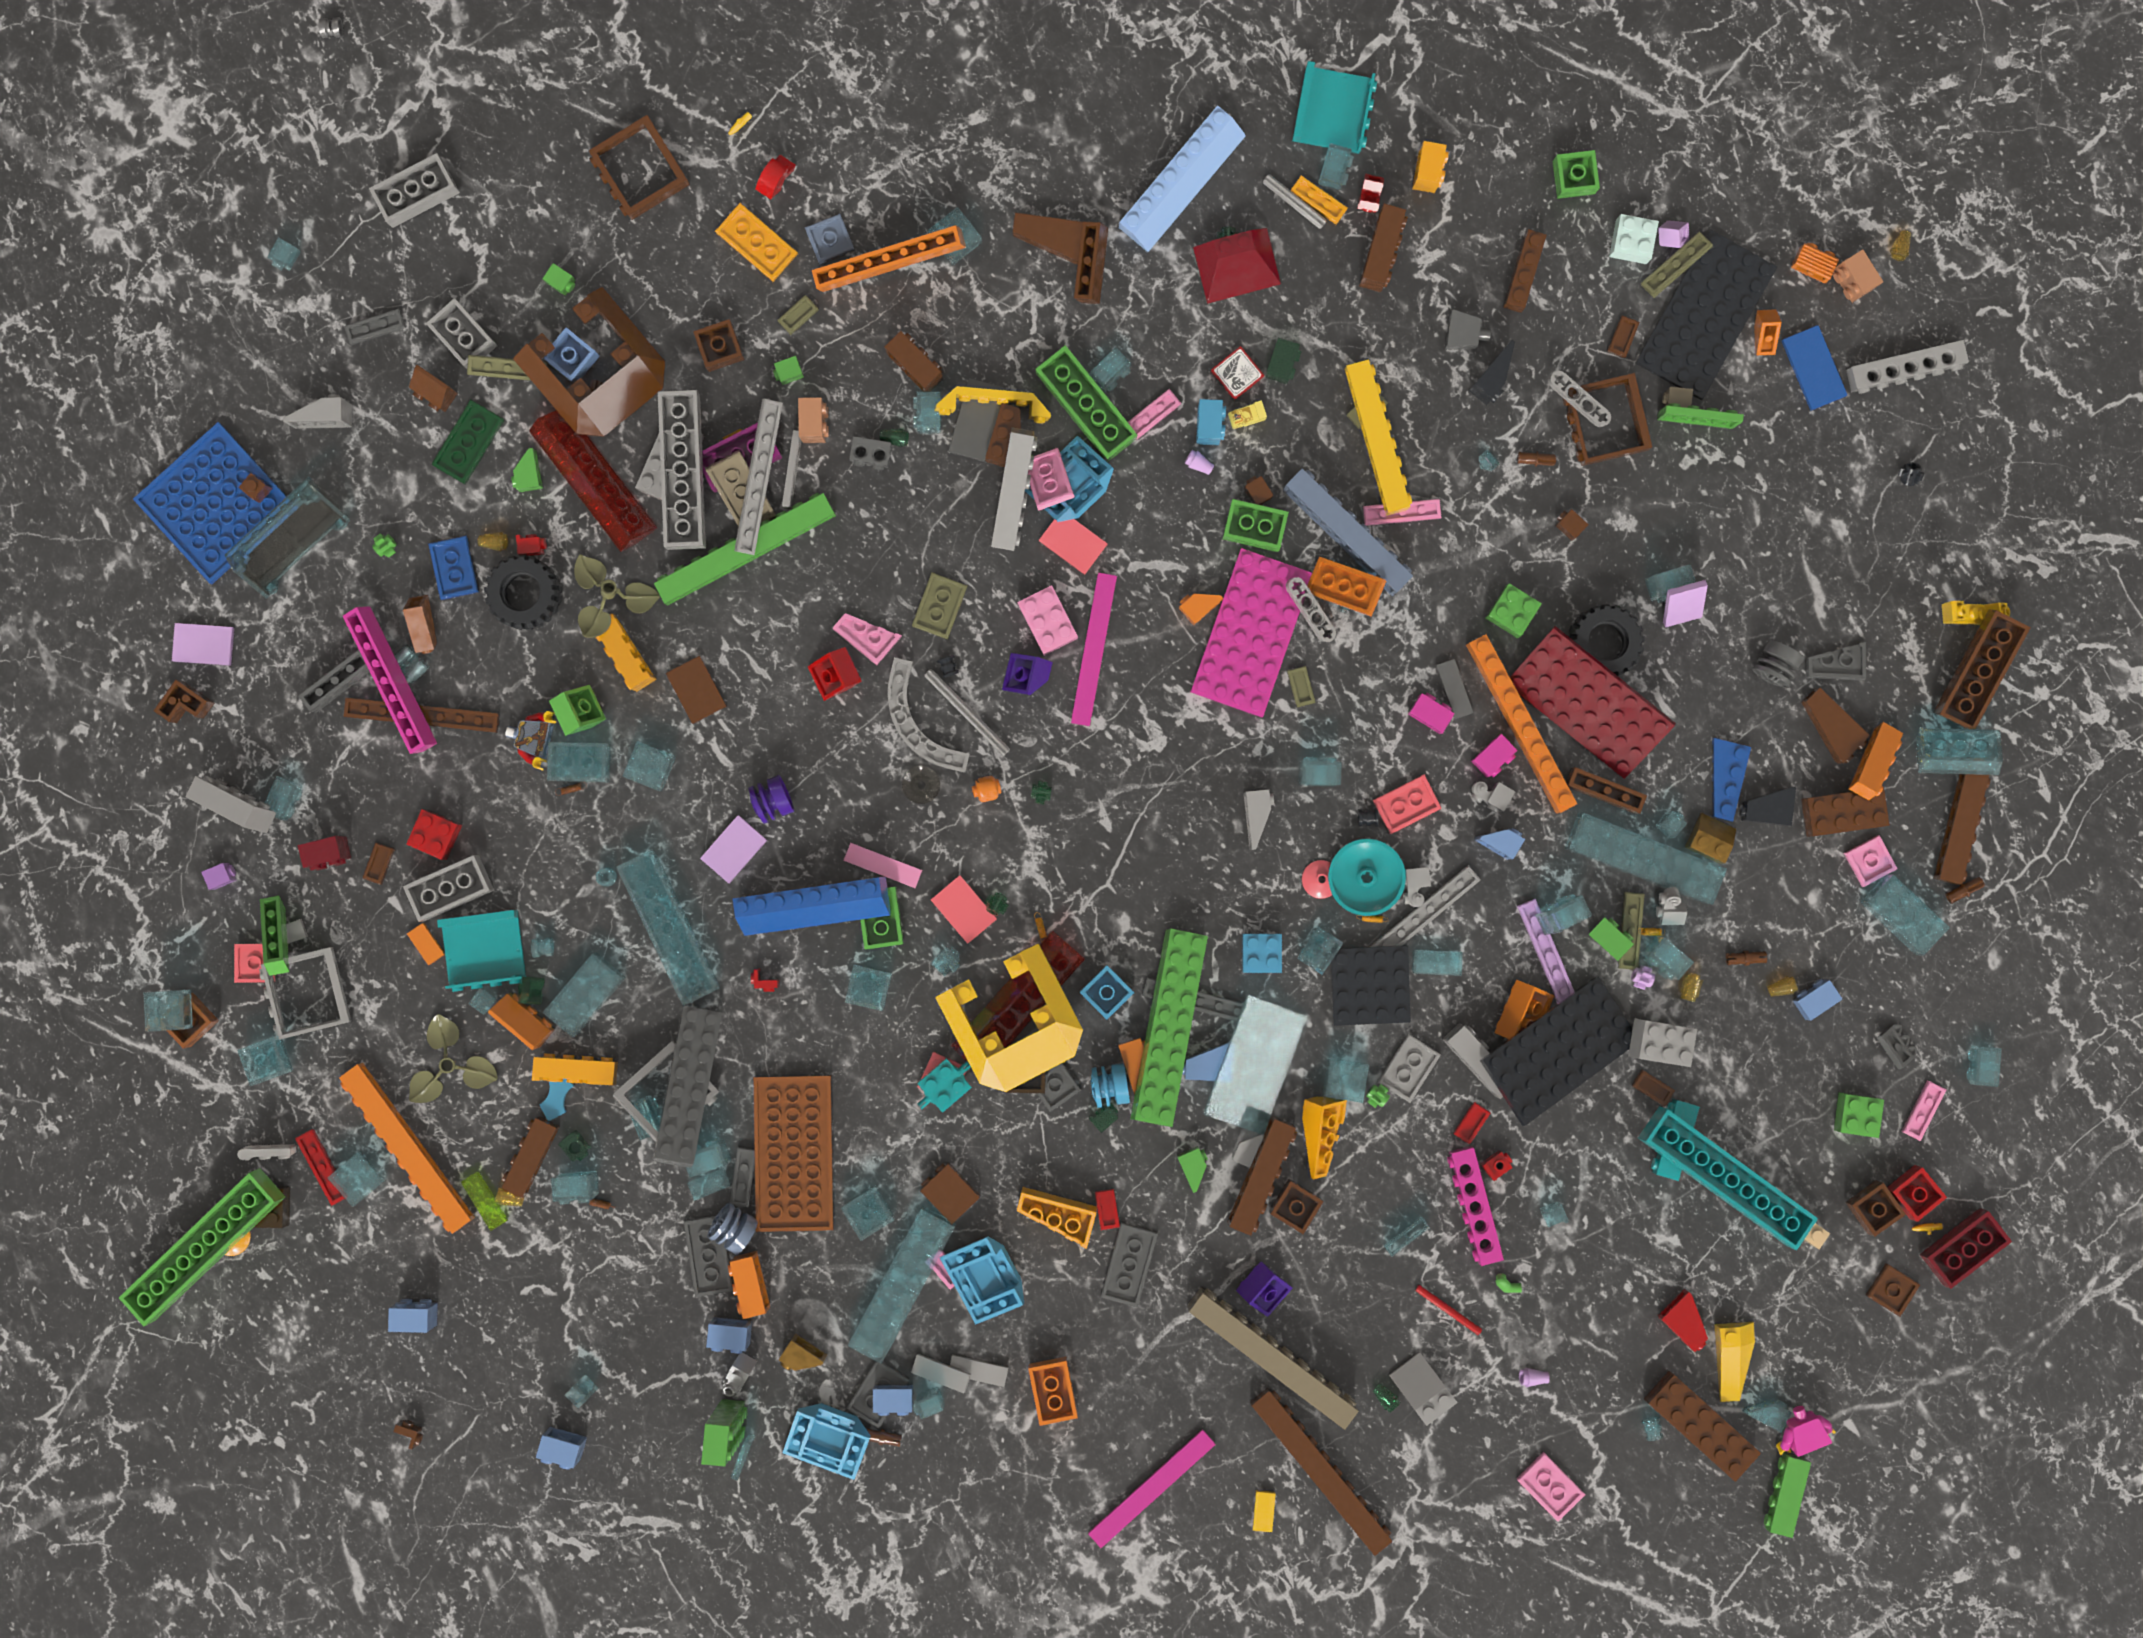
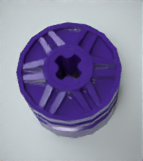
M780 775L767 779L768 789H765L762 783L757 784L759 792H757L754 786L748 787L753 809L763 824L769 823L767 814L770 815L772 820H776L775 810L777 809L782 816L795 812L791 797Z

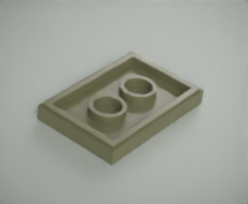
M931 573L912 627L948 640L968 586Z

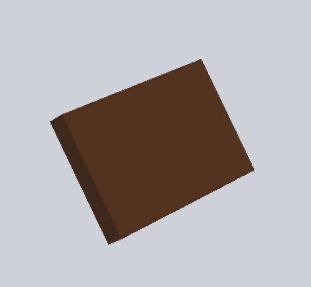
M701 656L666 673L692 724L727 707Z

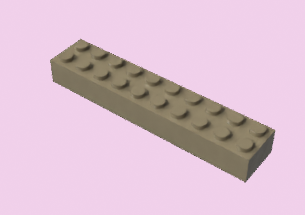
M1201 1287L1187 1305L1189 1313L1344 1430L1359 1412L1353 1397L1347 1393L1343 1395L1339 1387L1332 1381L1327 1383L1323 1378L1324 1376L1316 1369L1311 1371L1303 1359L1299 1358L1297 1360L1294 1358L1293 1352L1285 1346L1281 1348L1274 1337L1269 1334L1266 1337L1258 1325L1255 1323L1249 1324L1246 1320L1247 1318L1239 1311L1237 1313L1233 1312L1231 1305L1223 1299L1220 1302L1216 1294L1209 1288L1204 1290Z

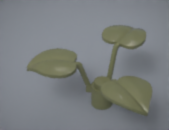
M581 554L576 560L574 574L577 583L584 589H591L594 585L601 587V595L603 597L599 610L595 606H587L578 615V624L584 637H597L609 629L611 616L606 612H602L606 599H612L618 593L623 599H627L626 606L630 611L640 614L647 612L660 598L659 593L648 585L631 583L626 586V595H624L617 588L614 581L605 580L607 571L600 561Z
M440 1014L432 1019L427 1030L429 1045L433 1049L444 1048V1059L439 1063L440 1071L435 1077L429 1071H420L412 1077L409 1093L410 1102L426 1103L438 1098L442 1093L443 1085L437 1079L442 1073H450L455 1069L466 1070L463 1073V1081L467 1086L474 1089L483 1088L498 1079L494 1066L483 1057H470L467 1060V1067L456 1065L455 1060L448 1057L447 1046L456 1044L460 1033L454 1022Z

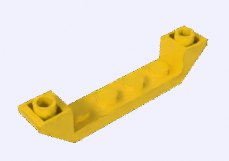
M957 386L934 407V411L939 412L940 415H950V413L956 410V398L963 402H969L970 399L978 400L979 403L997 401L999 405L1002 403L1008 405L1009 402L1016 403V406L1025 407L1029 404V419L1034 420L1035 423H1045V421L1051 418V413L1033 393Z
M1950 601L1942 604L1943 624L1979 625L1989 609L1997 610L2007 616H2010V609L2007 603L1983 605L1964 604V601Z

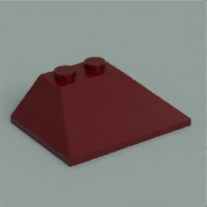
M1267 228L1234 234L1193 247L1207 304L1281 285Z

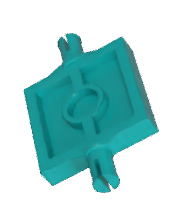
M945 1058L917 1083L925 1094V1097L917 1103L918 1106L923 1110L931 1102L943 1113L972 1088L964 1077V1073L971 1068L969 1062L966 1061L958 1068Z

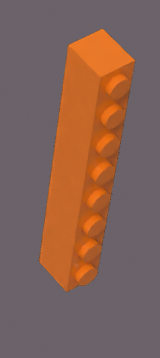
M955 225L814 269L812 274L816 289L825 292L964 249L966 245L961 228Z

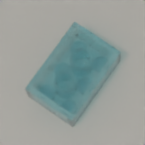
M548 742L547 781L609 783L610 744Z

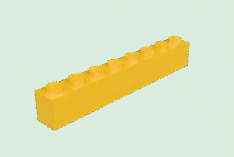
M1369 360L1347 365L1345 373L1385 514L1388 516L1406 511L1411 507L1412 498L1405 489L1407 481L1405 475L1401 474L1400 471L1402 463L1394 450L1397 448L1395 439L1390 436L1389 419L1386 420L1384 415L1386 407L1384 401H1381L1379 397L1381 389L1379 383H1375L1374 376L1376 372L1374 365H1370Z

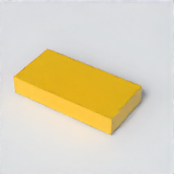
M1256 1490L1253 1531L1272 1532L1275 1492Z

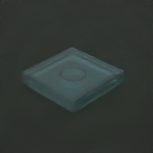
M749 1433L744 1440L731 1474V1479L738 1481L742 1474L756 1435Z

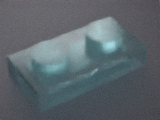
M724 1168L687 1183L694 1201L731 1186Z

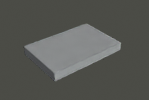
M1407 1034L1377 1082L1411 1103L1441 1054L1410 1034Z

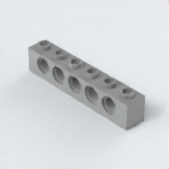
M1964 340L1853 366L1847 369L1846 373L1851 393L1858 391L1859 394L1869 392L1870 388L1877 387V390L1889 387V384L1894 382L1896 385L1906 383L1907 379L1914 378V381L1926 378V375L1931 373L1933 376L1944 374V370L1951 369V372L1963 369V365L1967 364L1969 360ZM1942 355L1947 357L1948 363L1942 361ZM1923 360L1929 362V368L1924 366ZM1905 364L1910 366L1911 372L1905 370ZM1886 369L1892 371V377L1886 374ZM1868 373L1873 375L1874 381L1868 379Z

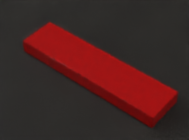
M311 1129L296 1137L295 1140L330 1205L332 1206L349 1197L350 1195L315 1130Z

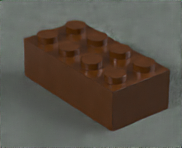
M1383 204L1360 280V287L1381 292L1383 287L1387 288L1392 275L1389 269H1392L1397 258V253H1394V251H1397L1403 236L1400 233L1403 232L1408 219L1405 216L1406 209Z
M1884 788L1879 796H1874L1870 800L1855 792L1801 799L1807 837L1890 826Z

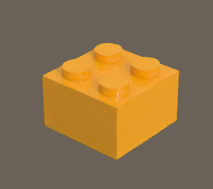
M1423 142L1418 152L1412 189L1435 193L1436 189L1441 187L1445 177V170L1442 169H1444L1445 163H1447L1449 154L1446 151L1447 145Z

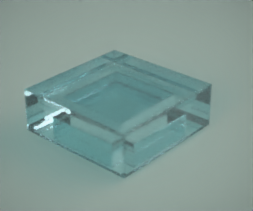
M480 988L469 1002V1005L483 1015H486L497 999Z

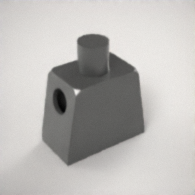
M1452 310L1449 314L1444 350L1476 349L1479 340H1490L1491 330L1481 328V318Z

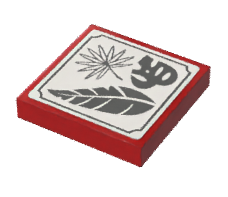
M1241 346L1211 369L1212 374L1234 401L1264 377V374Z

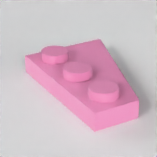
M846 613L833 627L835 632L876 665L880 663L902 637V635L894 634L884 628L871 625Z

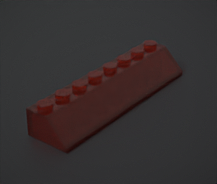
M557 410L541 416L535 421L529 432L620 552L636 545L657 528L587 435L576 434Z
M1054 931L1040 944L1060 986L1065 983L1085 960L1082 955ZM1028 970L1013 979L1010 978L972 1021L971 1025L979 1040L996 1031L1004 1048H1007L1033 1019L1030 1013L1046 1004L1030 971ZM956 1039L951 1047L968 1062Z

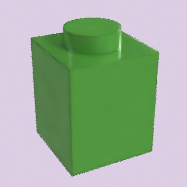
M554 263L543 277L546 284L565 296L575 287L574 282L576 280L574 277Z
M796 356L774 363L776 368L773 370L776 381L780 380L782 385L804 378Z

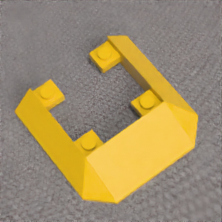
M1039 944L1003 961L1012 979L1029 970L1047 1004L1030 1013L1039 1031L1017 1043L1004 1048L996 1031L979 1040L962 1007L963 1004L978 997L970 980L935 997L975 1076L982 1085L1007 1092L1065 1062L1076 1054L1083 1028Z

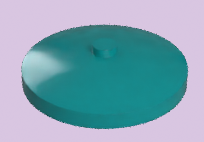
M1360 839L1345 845L1337 852L1329 868L1328 881L1333 897L1344 909L1361 916H1373L1389 910L1397 903L1404 891L1406 873L1400 856L1389 845L1378 840Z

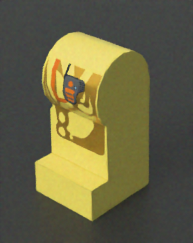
M1262 400L1228 413L1232 429L1255 424L1267 418Z

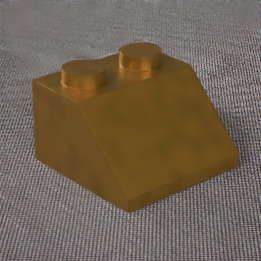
M1700 813L1685 848L1719 864H1725L1734 846L1736 828L1704 813Z
M795 1333L780 1356L779 1361L785 1369L796 1371L821 1366L827 1354Z

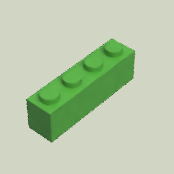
M280 896L260 899L263 964L269 976L289 972L285 906Z
M1784 1452L1782 1457L1779 1458L1778 1476L1774 1478V1492L1768 1502L1770 1506L1769 1512L1764 1517L1765 1528L1771 1533L1793 1538L1811 1462L1806 1458Z

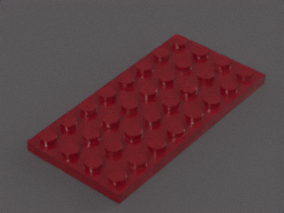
M1556 626L1551 629L1510 676L1519 695L1624 779L1676 724Z

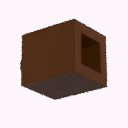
M250 473L238 487L251 499L259 503L273 489L253 473Z
M1254 476L1246 481L1247 485L1244 487V490L1253 504L1262 505L1272 499L1273 494L1262 476L1259 478Z
M1571 509L1568 512L1564 510L1557 518L1559 522L1555 526L1573 541L1589 524Z

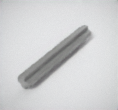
M1269 174L1265 177L1263 184L1319 229L1325 225L1326 219L1272 175Z

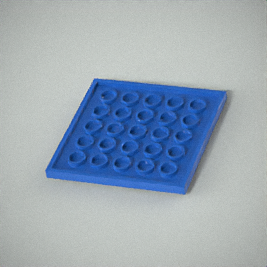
M219 422L133 498L209 584L217 581L297 508ZM250 473L259 476L273 488L261 503L251 499L238 488Z

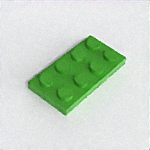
M1670 403L1668 406H1665L1657 415V420L1729 429H1733L1741 424L1744 414H1738V411L1735 410L1719 412L1717 408H1707V410H1701L1699 406L1684 408L1676 403Z

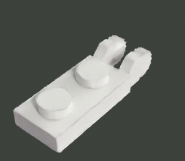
M295 1144L245 1146L239 1150L237 1155L241 1160H250L253 1157L265 1160L270 1159L271 1156H278V1159H288L297 1151Z

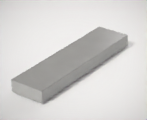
M793 430L782 502V507L790 510L792 509L802 442L799 438V431Z

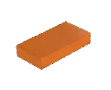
M425 923L420 924L407 933L428 965H431L445 955V952Z

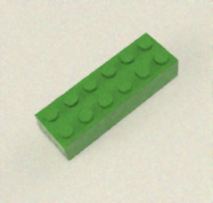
M1066 345L1035 369L1036 375L1106 462H1109L1137 439V433Z
M722 1399L705 1423L701 1464L726 1466L728 1461H731L732 1456L737 1451V1447L740 1446L742 1439L745 1437L746 1427L743 1426L744 1419L747 1417V1407H744L745 1401Z

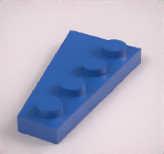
M1712 738L1713 817L1733 822L1751 747Z

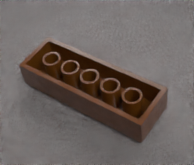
M1989 609L1933 713L1965 729L1975 731L2031 627L1997 610Z
M1271 1115L1263 1140L1227 1220L1229 1227L1250 1236L1252 1232L1256 1233L1260 1224L1258 1218L1260 1214H1264L1267 1208V1196L1271 1197L1275 1188L1273 1182L1275 1178H1279L1282 1172L1280 1165L1283 1160L1286 1161L1290 1150H1288L1290 1142H1294L1297 1136L1296 1127L1293 1124Z
M1670 1371L1663 1376L1644 1398L1650 1406L1735 1482L1761 1454Z

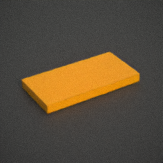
M741 203L736 206L715 230L721 238L772 282L777 279L798 255L796 250Z

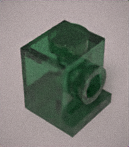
M1112 1103L1108 1107L1102 1105L1101 1108L1094 1112L1096 1116L1093 1117L1091 1114L1089 1120L1102 1133L1119 1118L1117 1115L1119 1111Z

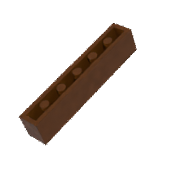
M1962 767L1960 769L1933 879L1952 884H1962L1966 880L1967 863L1972 858L1971 847L1977 837L1975 833L1976 827L1981 821V807L1986 802L1985 791L1991 781L1989 778L1990 772L1970 767Z

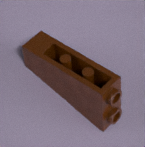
M1015 212L1013 236L1071 263L1078 264L1083 222Z
M1820 687L1815 688L1801 702L1837 764L1848 763L1854 757L1853 753L1867 744L1866 739L1870 735Z

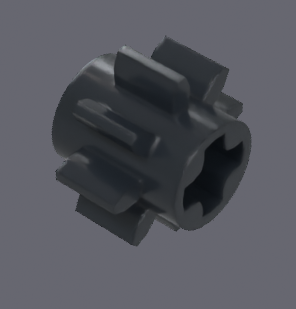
M1909 462L1900 468L1898 476H1901L1900 480L1904 485L1914 486L1919 481H1922L1925 473L1921 472L1922 468L1918 463Z

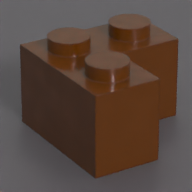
M175 679L154 709V712L168 722L178 723L186 711L197 718L204 719L215 703L186 682Z

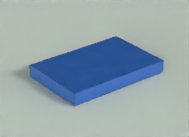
M462 536L429 543L440 600L478 593L479 589L468 537Z

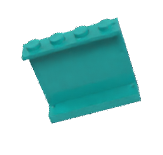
M1308 61L1292 141L1359 154L1361 148H1365L1367 141L1364 132L1365 129H1369L1371 118L1367 116L1368 111H1372L1374 99H1371L1372 92H1376L1378 81L1374 80L1375 73L1372 74L1371 78L1315 68V62Z
M518 910L437 920L438 928L442 927L449 981V985L445 986L446 989L452 988V992L462 991L464 986L478 989L483 988V984L490 983V987L501 986L502 981L516 984L521 983V979L526 978Z

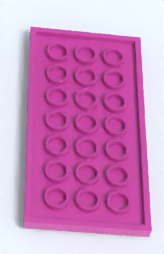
M1241 548L1190 693L1263 718L1300 610L1286 590V583L1290 578L1299 577L1308 585L1312 573ZM1293 582L1294 586L1292 587V589L1298 590L1297 586L1299 585V583Z

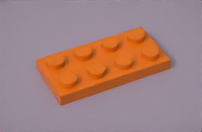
M1319 557L1307 587L1315 597L1372 617L1386 580Z

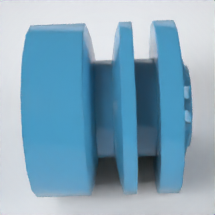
M1124 1063L1111 1065V1074H1107L1105 1067L1101 1066L1102 1075L1099 1076L1097 1075L1096 1067L1092 1068L1090 1081L1097 1108L1102 1107V1098H1106L1107 1107L1110 1106L1111 1097H1115L1117 1105L1130 1103Z

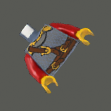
M552 711L539 712L527 716L524 721L520 720L518 728L508 726L506 730V737L515 739L514 747L518 748V754L527 763L539 770H543L541 763L547 762L546 757L553 733V723H556V721L552 720V716L555 714Z

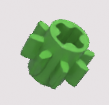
M380 533L373 538L375 544L372 547L380 557L385 555L389 558L396 553L394 547L397 544L389 534L384 536Z
M1374 1084L1366 1094L1369 1098L1367 1102L1374 1108L1377 1105L1383 1107L1390 1097L1387 1094L1388 1088L1382 1084L1378 1087Z

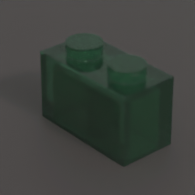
M1278 337L1265 378L1287 384L1289 379L1293 380L1296 371L1293 365L1295 361H1299L1302 352L1298 350L1300 344Z

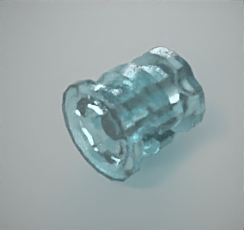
M603 868L596 873V881L602 886H612L617 880L616 872L611 868ZM603 874H609L607 876L609 881H603Z
M1650 1417L1641 1421L1645 1425L1646 1440L1656 1441L1664 1437L1663 1433L1660 1432L1662 1429L1661 1425L1658 1424L1661 1421L1660 1417Z

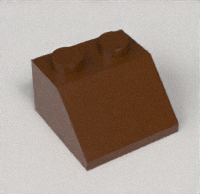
M415 366L409 388L414 391L412 395L421 401L424 398L428 400V406L437 412L439 409L446 412L458 393L420 366Z

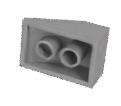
M331 394L328 395V398H320L284 417L283 422L295 429L352 427V404L347 402L346 399L341 398L340 395Z
M1269 790L1244 793L1249 850L1257 848L1271 811V805H1274V796Z
M1420 1352L1389 1374L1426 1426L1457 1404L1455 1398Z

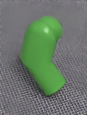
M1503 1273L1496 1275V1285L1503 1292H1522L1521 1283H1510Z

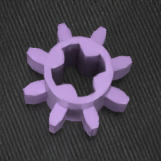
M1643 965L1640 968L1636 967L1631 974V981L1635 982L1633 986L1645 990L1646 986L1651 987L1655 980V974L1651 973L1652 968Z

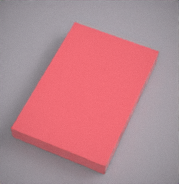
M1054 519L1039 539V542L1084 575L1108 545L1075 519L1057 522Z
M1424 774L1372 800L1389 834L1441 809Z
M958 876L931 899L967 944L997 920L961 876Z

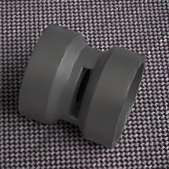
M336 17L332 20L320 18L319 31L321 37H343L341 18Z

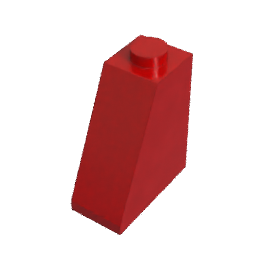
M1684 1289L1658 1317L1692 1351L1696 1352L1706 1345L1708 1336L1692 1294Z

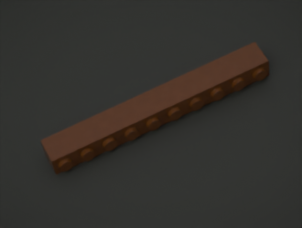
M1267 1387L1250 1401L1251 1406L1372 1554L1376 1556L1393 1542L1390 1537L1391 1531L1385 1524L1381 1526L1378 1522L1380 1518L1373 1509L1371 1511L1367 1509L1365 1499L1353 1492L1355 1487L1348 1479L1344 1481L1341 1477L1343 1473L1338 1466L1330 1464L1328 1460L1331 1458L1324 1450L1320 1451L1317 1448L1318 1442L1312 1435L1308 1436L1304 1432L1306 1428L1299 1419L1297 1421L1294 1420L1291 1416L1294 1414L1287 1405L1283 1406L1280 1403L1281 1397L1275 1390L1271 1392Z

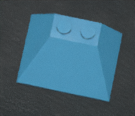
M1078 436L1060 452L1075 497L1044 508L1057 522L1079 518L1106 492L1114 470L1111 465ZM1029 485V489H1025V492L1034 499Z
M989 1236L940 1256L941 1262L975 1325L1024 1305L1022 1279L1004 1245Z
M820 1403L797 1410L783 1454L855 1480L871 1435L857 1416Z

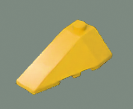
M1754 1322L1714 1324L1720 1402L1740 1401L1755 1344Z

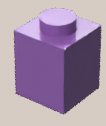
M221 863L202 872L209 890H216L237 881L235 878L236 871L229 863Z

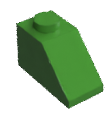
M529 448L513 470L514 476L511 477L513 487L519 492L543 488L537 451Z
M1198 1146L1177 1155L1193 1193L1198 1190L1207 1166L1205 1161L1208 1160L1204 1149L1199 1150Z

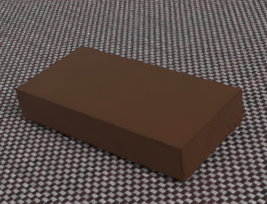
M1622 315L1607 352L1625 359L1640 322Z
M375 842L362 878L382 885L395 849Z
M1642 1069L1631 1085L1664 1107L1675 1092L1674 1089Z

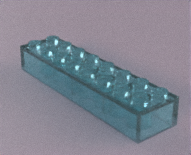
M1578 813L1565 847L1569 851L1666 889L1676 887L1679 889V894L1707 905L1714 904L1727 871L1724 867L1586 813Z
M650 850L617 866L616 868L682 1005H688L721 989L655 850Z
M924 1206L921 1207L849 1341V1347L882 1364L956 1226L955 1223L951 1224L941 1215Z

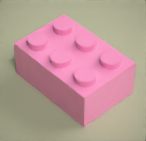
M1052 585L1017 602L1043 656L1078 639Z

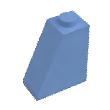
M1233 1042L1221 1044L1186 1058L1182 1075H1185L1184 1078L1187 1080L1232 1082Z

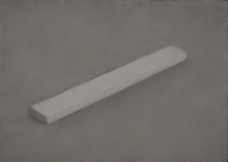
M762 399L734 551L755 555L782 402Z
M1467 865L1427 898L1423 905L1415 908L1369 947L1402 946L1477 884L1480 878Z

